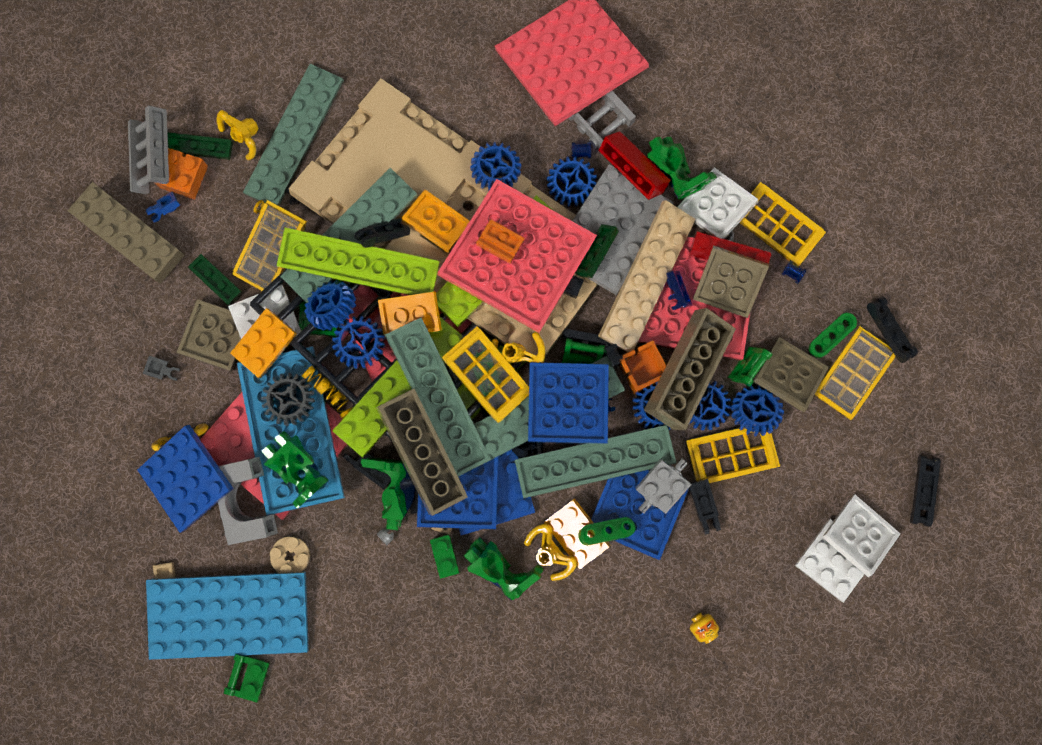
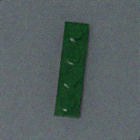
M167 132L168 148L183 152L185 155L226 160L231 158L232 140Z

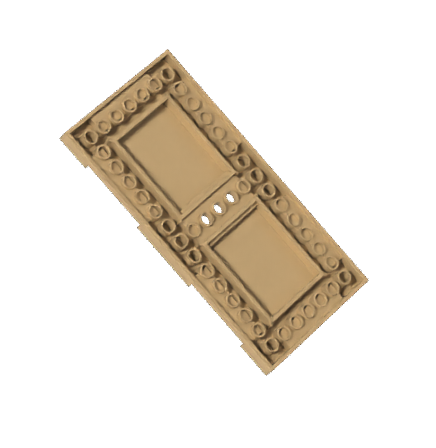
M381 78L360 102L356 113L316 161H311L289 188L291 196L331 224H334L389 168L399 175L418 194V197L425 189L468 220L472 219L489 192L487 186L482 189L481 183H475L476 178H472V171L470 170L472 165L471 159L475 158L474 153L475 151L479 152L480 146L472 140L468 142L411 103V99ZM482 169V171L490 177V174L484 171V169ZM522 174L517 177L518 181L513 183L512 188L532 199L537 195L552 210L573 221L576 216L574 213L534 187L532 181ZM416 199L406 209H404L395 219H402L403 215L408 211V209L412 206ZM469 203L474 208L471 211H466L463 206ZM409 225L407 226L411 229L410 235L373 245V247L440 261L438 271L450 254V252L447 253ZM574 274V276L584 279L577 298L562 294L539 333L545 345V356L598 284L586 277ZM437 275L434 291L437 293L448 281ZM483 302L467 318L504 345L512 342L520 343L525 347L526 351L534 355L538 354L537 344L532 337V334L536 331L491 305Z

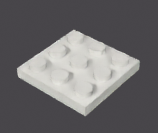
M714 167L710 172H713L717 178L706 185L702 191L686 197L678 208L695 218L694 223L711 236L725 239L758 203V199Z
M279 285L260 305L264 309L268 308L278 315L290 304L284 286ZM257 295L228 306L241 339L260 316L250 306V302ZM293 311L283 321L298 335L301 329Z
M853 495L822 537L867 577H870L874 574L900 533L858 496Z
M828 519L795 566L844 603L864 573L822 537L833 523L831 519Z

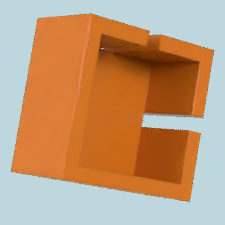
M168 148L169 183L155 184L161 189L195 200L208 165L201 158L189 154L185 156L183 152Z
M653 340L638 347L636 351L632 350L622 355L624 359L619 364L624 376L628 375L626 380L634 395L657 383L666 368V364Z

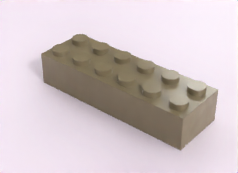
M93 182L68 209V212L160 284L185 256Z
M707 308L695 310L644 411L673 430H686L736 328Z
M415 389L409 390L376 407L429 515L433 516L468 497Z

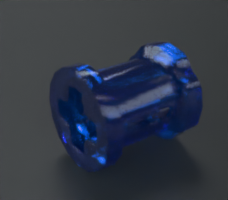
M572 142V159L575 156L591 158V142H587V144H575V142Z
M790 260L781 275H787L798 284L807 269H801Z

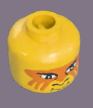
M698 613L691 619L693 623L690 625V630L698 642L708 644L719 636V626L710 614L702 615V613Z

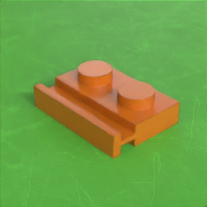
M490 219L476 245L511 264L525 238Z

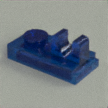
M673 270L666 273L668 277L667 284L675 293L668 296V300H678L677 304L671 307L672 310L692 307L693 305L680 272Z

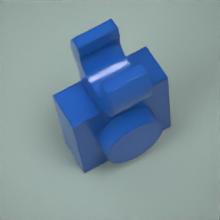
M170 192L157 200L156 205L148 207L146 213L148 215L156 213L151 218L153 222H157L161 219L162 213L165 215L173 212L180 204L175 194Z

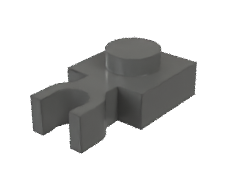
M149 356L143 374L163 380L164 375H167L169 379L177 381V378L171 376V372L173 370L180 372L181 369L175 367L168 368V361Z

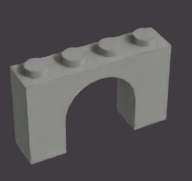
M260 457L219 466L234 488L218 502L228 545L277 534L274 514L256 518L249 517L240 510L236 500L237 489L243 481L264 476Z

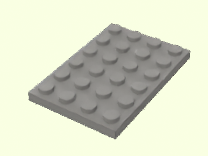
M610 164L573 219V222L596 234L601 224L618 228L619 233L593 278H588L617 295L662 201L667 200L671 204L674 202L662 195L648 200L625 176Z

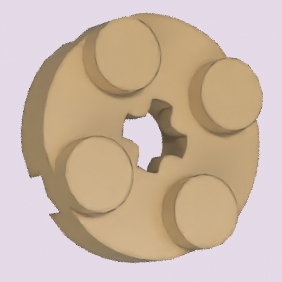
M284 537L278 540L270 551L271 564L278 573L302 572L306 569L310 559L308 545L302 539L296 537ZM287 551L295 553L294 561L286 560Z

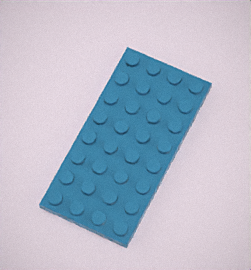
M307 347L306 349L316 357L314 347ZM297 350L281 353L262 378L256 377L241 362L237 363L255 457H260L264 476L259 477L266 516L297 509L293 501L299 495L298 487L291 482L286 484L276 471L264 465L268 459L262 453V450L270 443L279 450L281 446L274 439L283 431L291 438L295 435L298 436L305 451L313 457L320 475L328 479L299 508L345 498L324 394H321L314 388L320 375L305 383V385L311 384L312 387L308 391H314L315 394L309 398H314L315 402L309 403L314 408L313 410H306L310 414L309 417L304 414L302 415L303 422H300L297 418L296 425H292L291 420L289 426L284 425V420L279 425L276 423V420H270L271 414H265L268 408H262V404L267 402L261 400L262 396H267L263 389L269 390L270 388L267 386V382L274 384L273 377L280 380V374H284L286 378L288 373H291L293 377L298 374L301 380L303 373L312 365ZM317 369L314 371L310 379L319 374V371ZM291 384L282 386L277 392L282 393L286 391L287 387H290ZM297 386L296 398L303 402L302 391ZM281 396V398H283L286 402L292 401L296 403V401L292 400V398ZM274 398V406L279 413L281 410L279 408L280 401ZM292 407L289 412H286V415L295 413L300 407ZM301 469L298 470L299 477L302 479L305 477V472Z
M306 572L146 580L149 660L235 656V654L304 653L309 651Z

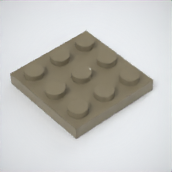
M713 245L693 300L748 318L769 264Z
M197 299L176 353L232 372L237 359L230 353L239 343L241 337L230 310Z
M779 337L770 351L772 357L770 360H766L754 382L800 411L805 412L829 367Z

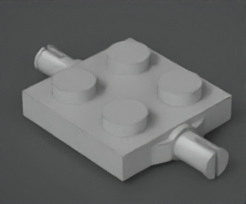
M683 458L675 467L668 465L660 459L635 487L645 498L644 503L638 508L642 513L645 514L653 505L666 514L692 485L681 474V471L688 464Z

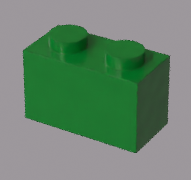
M446 535L430 540L440 579L459 574L460 569L451 536Z

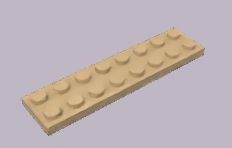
M667 200L662 201L598 337L612 345L617 344L618 348L626 353L635 349L696 220L695 218Z

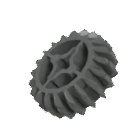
M288 373L286 378L284 374H280V380L273 377L274 384L267 382V386L270 388L269 390L263 389L267 396H262L261 400L267 401L262 404V408H268L265 414H271V421L276 420V423L281 425L284 420V425L289 426L290 420L292 425H296L297 418L300 422L304 421L303 414L307 417L310 416L306 410H313L314 407L309 405V403H314L315 399L309 397L315 393L314 391H308L312 386L311 384L305 385L306 379L302 378L300 380L298 374L293 377L291 373ZM291 384L290 387H287L286 391L282 393L277 392L282 386ZM297 386L302 391L303 402L296 398ZM281 396L292 398V400L296 401V403L292 401L286 402L283 398H281ZM274 398L280 401L279 408L281 410L279 413L275 409ZM292 407H300L295 413L286 415V412H289Z

